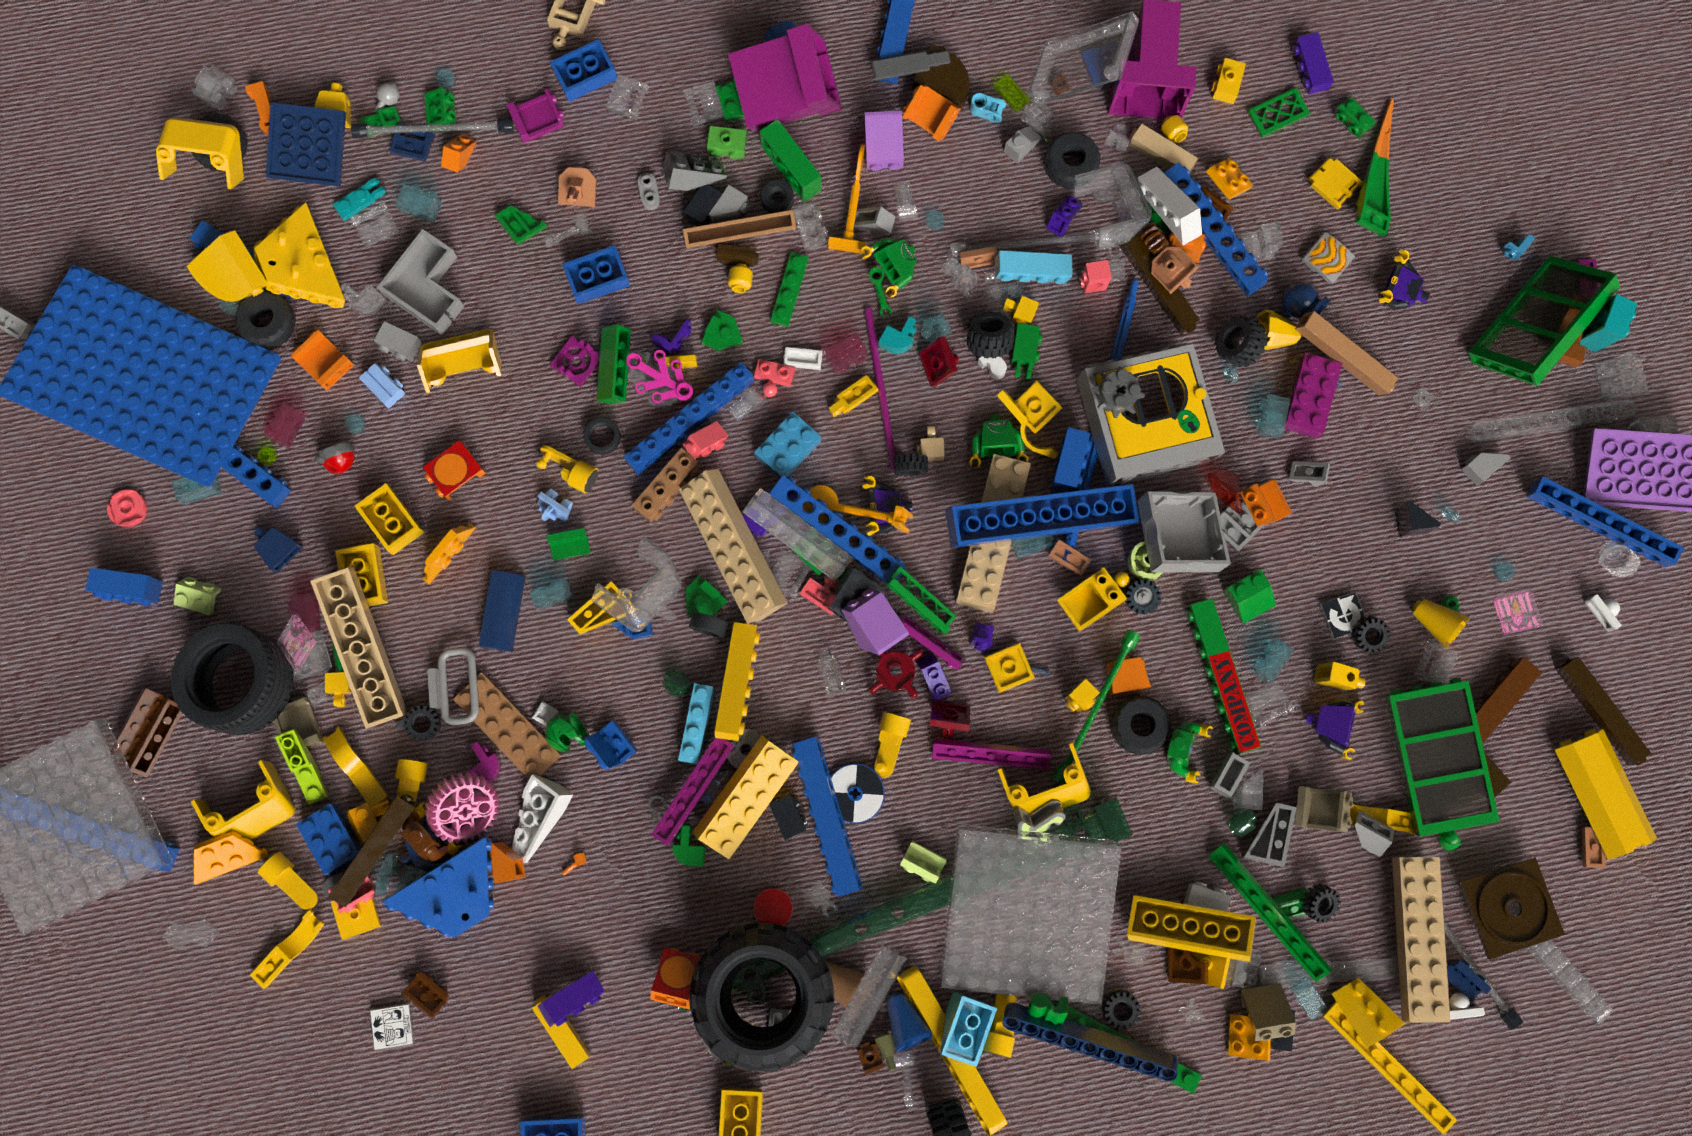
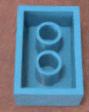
M792 412L754 452L755 458L780 480L782 476H790L821 443V436L797 414Z

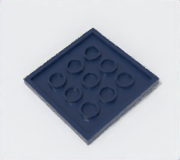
M271 102L266 178L341 187L346 112Z

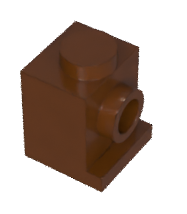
M869 1040L859 1044L860 1048L857 1049V1053L865 1074L884 1068L875 1042L871 1043ZM872 1053L874 1055L873 1060H867L866 1055Z

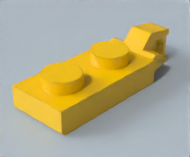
M865 375L837 395V398L834 400L835 404L829 407V412L833 417H836L842 412L845 414L878 392L877 386L868 375Z

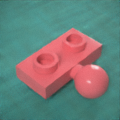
M759 359L754 378L767 381L768 383L764 384L762 391L765 396L773 397L777 393V386L775 384L791 387L795 367Z
M834 573L827 574L824 578V586L810 578L800 592V595L832 616L833 612L822 604L831 592L830 589L835 586L839 578Z

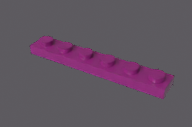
M715 738L651 833L653 837L669 846L734 748L733 744L725 739Z
M934 739L932 759L1049 770L1051 750Z

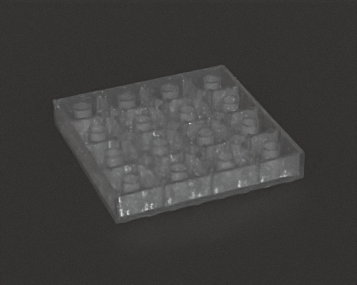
M107 719L95 720L0 768V892L21 936L33 933L173 863V859Z
M958 824L940 972L941 988L1032 997L1036 993H1044L1053 1000L1068 997V1001L1102 1005L1121 855V845L1115 840Z

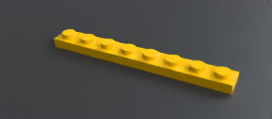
M1336 1001L1325 1011L1322 1017L1441 1134L1444 1135L1452 1127L1457 1119L1379 1042L1369 1047L1365 1046Z

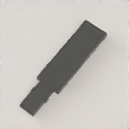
M948 51L929 55H926V52L872 61L871 64L874 78L877 81L929 71V67L948 64L951 61Z

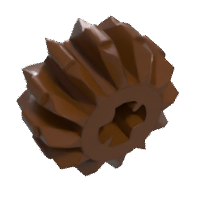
M1153 222L1144 226L1139 232L1144 244L1155 255L1161 253L1169 246V241L1165 234Z

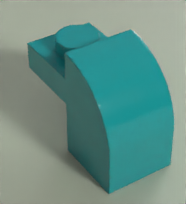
M909 316L901 332L887 325L879 340L878 347L892 354L907 352L914 344V338L912 337L917 330L915 326L916 319Z

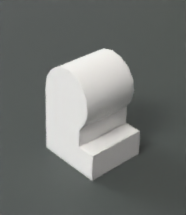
M980 357L977 363L981 369L987 367L990 376L996 380L1003 378L1007 369V365L1001 357L994 359Z

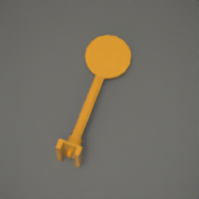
M861 144L859 150L856 180L852 187L846 231L843 233V239L829 237L828 249L865 254V250L861 252L859 250L866 246V242L855 241V233H853L865 144Z
M817 485L809 490L812 493L811 497L825 502L828 505L826 508L832 512L835 510L837 512L885 520L888 523H892L891 525L901 532L909 533L910 531L905 527L907 518H913V514L904 507L896 506L895 511L890 513L839 504L837 494L825 485ZM807 502L803 503V510L811 512L812 505ZM818 515L820 523L828 521L826 515Z

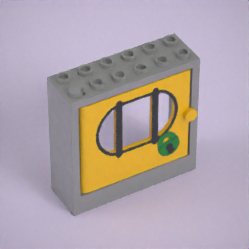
M1182 343L1176 345L1173 349L1164 347L1157 350L1158 352L1156 353L1147 351L1141 353L1138 357L1133 358V355L1123 357L1121 361L1117 362L1114 359L1104 362V365L1099 366L1091 364L1086 366V369L1077 378L1107 487L1211 462L1225 453L1194 344L1187 345ZM1119 366L1134 377L1158 373L1169 415L1145 420L1140 399H1138L1134 403L1138 422L1129 418L1124 412L1120 413L1116 419L1113 417L1112 412L1105 411L1104 413L1103 408H1097L1099 404L1097 401L1098 394L1092 391V387L1099 386L1103 381L1100 374L1101 371L1110 374L1117 371ZM1165 372L1174 375L1180 381L1184 390V402L1178 412H1176Z

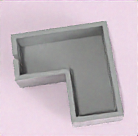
M424 229L421 230L377 286L382 295L441 336L451 325L450 319H455L464 308L459 298L437 284L456 260V254L453 249Z

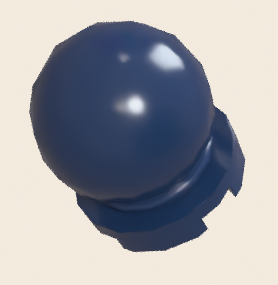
M1306 281L1290 284L1286 287L1281 298L1282 308L1293 318H1302L1304 314L1313 311L1320 315L1331 302L1327 296L1319 298L1317 289Z

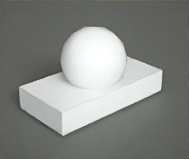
M1598 594L1584 601L1607 632L1622 626L1615 617L1620 612V605L1616 600L1605 599L1602 601Z
M1455 993L1449 999L1451 1007L1449 1009L1450 1020L1485 1015L1484 1007H1469L1470 1001L1463 993Z

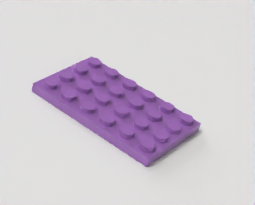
M1592 428L1583 497L1603 506L1692 512V434Z

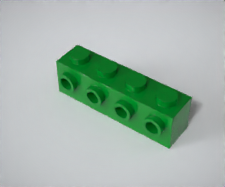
M618 324L602 328L596 401L609 405L626 402L628 379L626 359L630 352L631 329Z

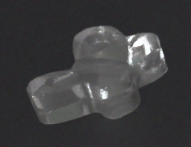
M1189 999L1185 1007L1179 1010L1180 1014L1185 1016L1187 1024H1192L1193 1021L1204 1020V1014L1196 1010V1001L1194 999Z

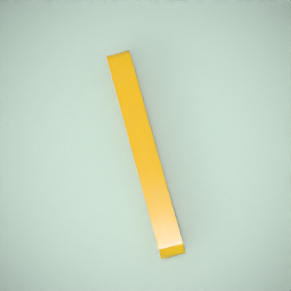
M912 966L899 974L897 980L911 1004L932 1032L933 1037L931 1039L940 1053L946 1015L916 966ZM941 1055L984 1131L991 1136L1007 1125L1004 1115L976 1067Z

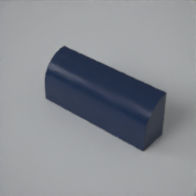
M491 571L478 645L482 649L513 653L526 577L508 572Z

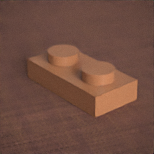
M996 246L959 253L961 270L995 264V256L998 253Z
M1058 540L1048 556L1079 577L1082 576L1091 562V559L1061 540ZM1065 549L1071 552V554L1066 556L1068 562L1063 560Z
M1583 827V867L1606 868V855L1593 828Z

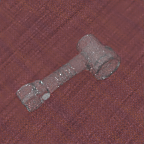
M580 213L572 218L574 227L562 233L544 238L547 247L550 248L559 243V241L579 232L581 236L589 234L591 229L588 225L589 220L586 214Z
M894 1053L893 1058L896 1068L902 1069L904 1106L906 1108L914 1107L910 1079V1066H914L913 1053Z

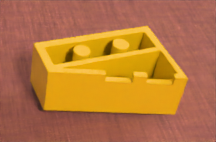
M611 581L567 620L581 635L637 610Z
M1359 978L1332 993V996L1366 1047L1379 1042L1406 1024Z

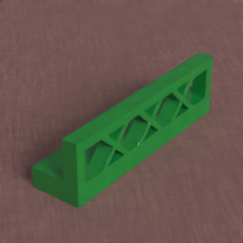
M899 566L884 584L939 633L947 634L951 629L949 625L957 616ZM899 573L905 576L906 585H901L895 579ZM910 587H917L919 589L920 598H916L910 593ZM924 599H931L934 602V610H929L924 605ZM938 612H945L950 616L945 623L938 618Z

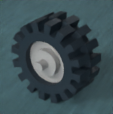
M1137 579L1131 582L1124 594L1127 598L1125 602L1128 607L1138 614L1152 613L1154 609L1158 608V603L1161 602L1160 589L1155 583L1146 579Z

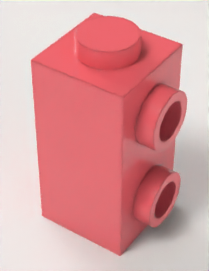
M716 421L691 434L683 446L694 460L701 456L705 458L712 450H720L725 445L724 442L729 435Z

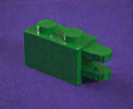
M1020 323L1017 325L1011 364L1016 365L1015 377H1019L1021 366L1028 367L1026 379H1031L1032 368L1035 362L1039 361L1040 351H1037L1038 344L1041 345L1043 333H1039L1040 326Z

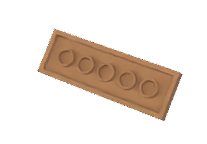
M481 672L477 676L479 714L474 722L528 779H530L532 774L542 776L562 755L548 745L544 736ZM469 684L453 699L467 715L471 712Z

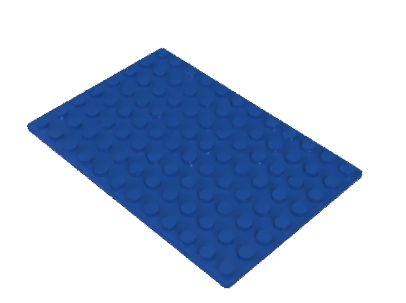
M72 265L2 380L0 396L196 483L211 487L278 367L281 357L272 351L250 343L77 265Z

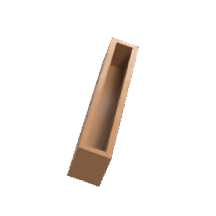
M789 210L683 229L686 248L690 249L796 230L797 228L794 211Z

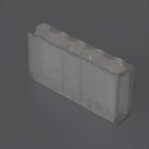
M881 945L833 1030L832 1037L848 1047L859 1046L905 964L907 957L890 947Z

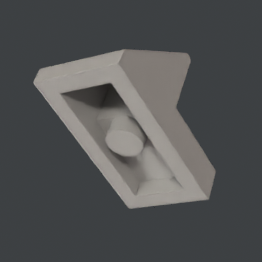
M1293 461L1289 480L1292 482H1309L1314 487H1318L1327 482L1330 464Z

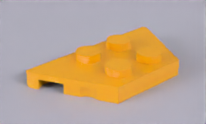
M468 523L466 527L461 525L458 528L451 529L427 557L424 573L427 575L423 577L427 584L430 585L439 572L449 566L455 553L458 554L462 550L463 543L476 529L474 525Z
M233 830L194 845V884H199L268 857V851L265 848L262 850L254 846V842L241 837L240 834Z

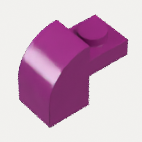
M476 742L471 747L481 763L468 772L471 776L474 773L479 777L482 775L491 783L498 777L501 771L500 757L495 753L489 756L491 751L485 743L482 745L480 742Z

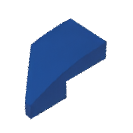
M650 616L612 623L613 627L633 639L653 635Z

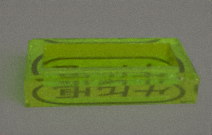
M1008 74L993 85V88L1015 113H1018L1031 101Z

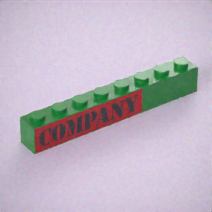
M1212 598L1191 604L1187 607V619L1189 622H1192L1194 628L1192 629L1194 639L1198 640L1200 646L1198 648L1201 659L1204 658L1206 665L1204 666L1206 676L1210 677L1212 683L1210 689L1213 696L1216 695L1218 701L1216 703L1217 711L1219 714H1222L1224 720L1222 726L1230 738L1228 741L1229 748L1236 755L1262 748L1214 600Z

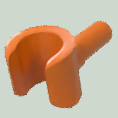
M584 852L573 856L575 862L562 871L563 875H566L573 868L586 863Z

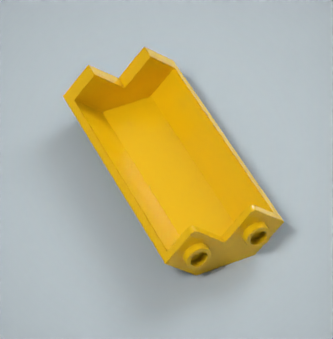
M1594 728L1584 732L1585 736L1579 740L1572 742L1571 739L1560 742V747L1555 749V752L1607 859L1628 854L1637 847L1653 843L1657 837L1604 729L1596 731Z

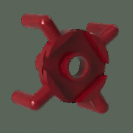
M917 649L909 656L901 652H883L878 655L881 658L876 668L878 681L869 687V694L875 695L876 691L881 687L891 691L905 689L909 693L910 699L915 700L918 692L911 685L915 677L914 661L921 658L922 651ZM893 666L901 668L899 676H893L890 673V669Z

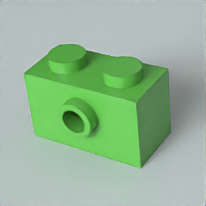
M710 126L707 143L708 154L714 157L729 156L732 159L745 158L747 130Z

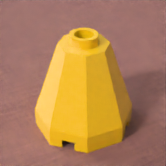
M1263 310L1257 315L1258 323L1265 328V333L1268 336L1265 350L1294 345L1300 340L1301 334L1295 330L1297 324L1272 310Z

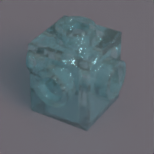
M942 313L934 318L933 316L927 318L923 322L924 324H922L921 335L930 344L939 337H947L951 334V327Z

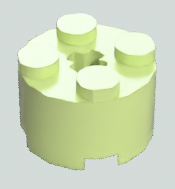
M1143 541L1131 550L1127 565L1130 574L1135 578L1152 581L1157 579L1163 572H1151L1150 564L1145 561L1148 553L1146 543Z

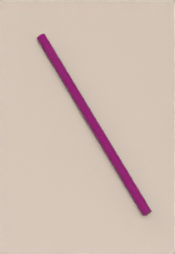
M866 308L864 312L891 471H894L896 452L872 308Z

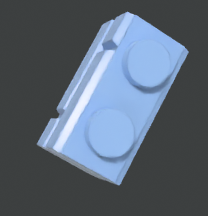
M374 363L359 379L387 408H390L405 395V392L401 389L403 385L396 378L392 380L389 377L391 373L384 365L379 367Z

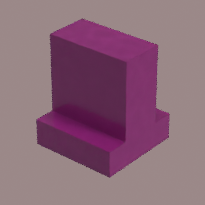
M1143 0L1131 34L1130 61L1121 60L1109 94L1108 115L1165 119L1168 116L1179 115L1182 118L1195 90L1196 66L1178 65L1181 2Z
M810 24L789 29L786 36L728 54L745 122L749 129L759 132L777 119L781 124H785L817 113L824 116L843 110L825 39Z

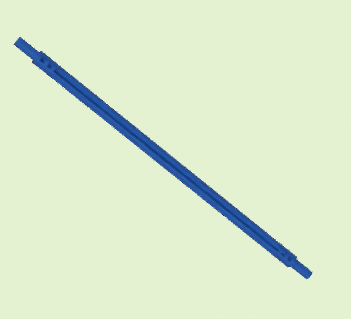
M1137 280L1131 281L1128 296L1125 297L1110 360L1114 359L1115 362L1122 360L1136 303L1135 296L1139 284ZM1092 434L1090 438L1092 444L1086 456L1088 459L1086 467L1081 474L1083 479L1078 491L1090 489L1098 457ZM1079 532L1067 533L1064 543L1072 548L1075 547ZM1065 549L1063 560L1068 562L1066 556L1071 554L1067 549Z

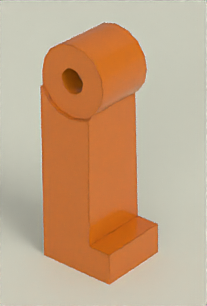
M261 81L247 85L245 89L250 98L255 100L260 117V129L269 136L270 105L272 101L268 87Z

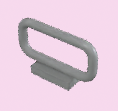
M467 647L446 649L438 658V669H427L430 708L441 709L443 720L450 725L467 724L473 722L479 714L475 655ZM463 654L468 659L471 712L468 716L451 717L448 704L446 659L449 656Z

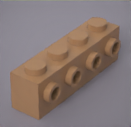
M681 448L632 504L633 509L650 523L654 520L657 521L663 514L662 510L674 502V496L680 492L679 489L686 485V482L691 477L694 478L699 473V462Z

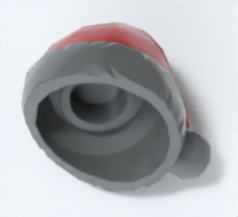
M349 442L335 444L318 450L315 461L322 464L332 474H342L352 467L355 460V450Z

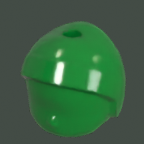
M1454 830L1439 833L1438 842L1442 849L1446 851L1454 850L1461 844V839Z

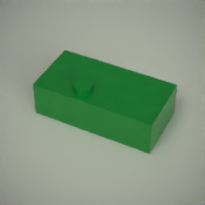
M777 119L760 131L762 149L803 203L821 191V175L780 121Z

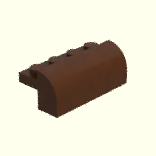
M144 687L105 758L126 767L129 771L148 778L182 715L174 699Z

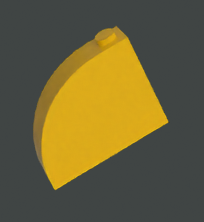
M235 230L220 235L186 266L196 281L207 292L224 301H239L251 295L255 297L261 294L263 288L268 284Z

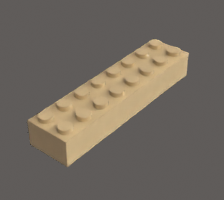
M994 454L981 503L1022 498L1031 463ZM1011 541L970 546L955 604L993 613Z
M719 469L705 470L681 487L679 491L747 624L761 621L788 604Z
M354 566L311 580L365 729L404 716L408 711Z
M1440 857L1392 858L1402 1021L1450 1022Z

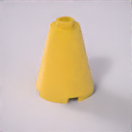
M1423 599V601L1418 600L1412 608L1414 610L1413 615L1446 649H1448L1451 642L1456 639L1467 624L1466 622L1470 619L1465 614L1427 599Z

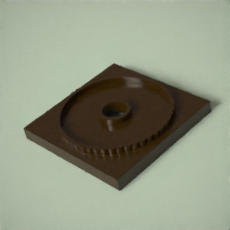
M1536 857L1459 881L1487 959L1491 960L1565 935ZM1511 901H1516L1519 904L1520 910L1516 916L1511 915L1507 910V906Z

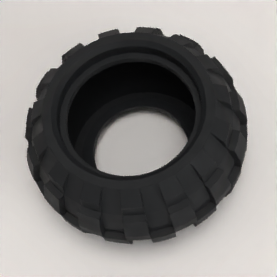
M751 923L723 934L702 955L692 976L689 1006L694 1021L693 1024L698 1035L714 1055L742 1070L769 1072L797 1063L807 1056L820 1042L832 1017L834 985L827 962L819 950L804 935L780 924ZM756 961H771L779 964L788 971L795 984L796 998L791 1012L784 1020L772 1026L760 1027L749 1024L738 1015L732 1003L731 989L736 975L745 966Z

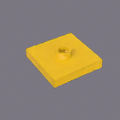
M1037 381L1015 401L1029 419L1026 425L1034 434L1041 430L1063 409Z
M1020 643L984 657L998 693L1035 679Z
M373 898L366 902L362 900L356 904L357 906L347 913L345 911L339 913L335 901H331L342 940L382 926Z
M1192 952L1198 960L1208 963V984L1206 985L1224 989L1230 958Z

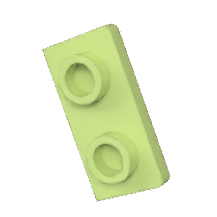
M186 577L176 583L174 605L211 615L214 612L215 597L221 592V588L216 587L212 583H203L196 581L195 578Z
M912 841L900 865L907 872L920 875L924 881L936 884L947 859Z

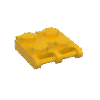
M1328 158L1308 179L1312 183L1310 187L1337 210L1341 208V204L1347 198L1352 196V193L1358 187L1363 185V182L1338 159L1333 161L1331 158Z

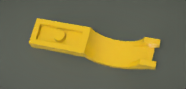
M1003 389L997 396L1022 424L1020 428L1021 438L1025 445L1034 452L1055 459L1059 453L1053 446L1047 448L1038 447L1028 439L1026 423L1029 418L1006 390Z
M339 726L335 728L336 731L329 737L324 736L322 739L333 759L349 776L371 807L389 797L369 767L353 751L345 737V733Z
M1355 804L1350 808L1351 824L1355 825L1357 812L1361 811L1395 831L1415 834L1409 812L1365 807ZM1421 815L1422 824H1424L1425 815Z
M312 909L302 917L303 920L295 931L278 944L250 974L263 989L267 988L284 968L315 939L324 926V921H319L313 915L314 911Z

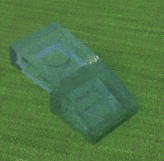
M1052 535L1011 541L1017 559L1030 556L1056 545Z
M388 854L378 875L375 895H388L389 875H397L396 854Z
M1304 977L1289 988L1311 1021L1327 1010L1322 998L1307 977Z

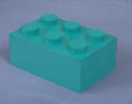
M1618 294L1612 296L1585 328L1580 345L1593 352H1597L1625 338L1630 332L1629 325L1636 315L1635 309L1638 303Z

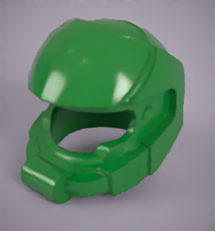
M574 713L568 715L557 714L546 725L545 738L548 745L561 752L570 751V738L577 740L581 746H585L583 739L589 736L584 724Z

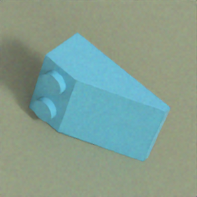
M953 991L946 1010L940 1054L977 1067L997 1008L986 1002Z

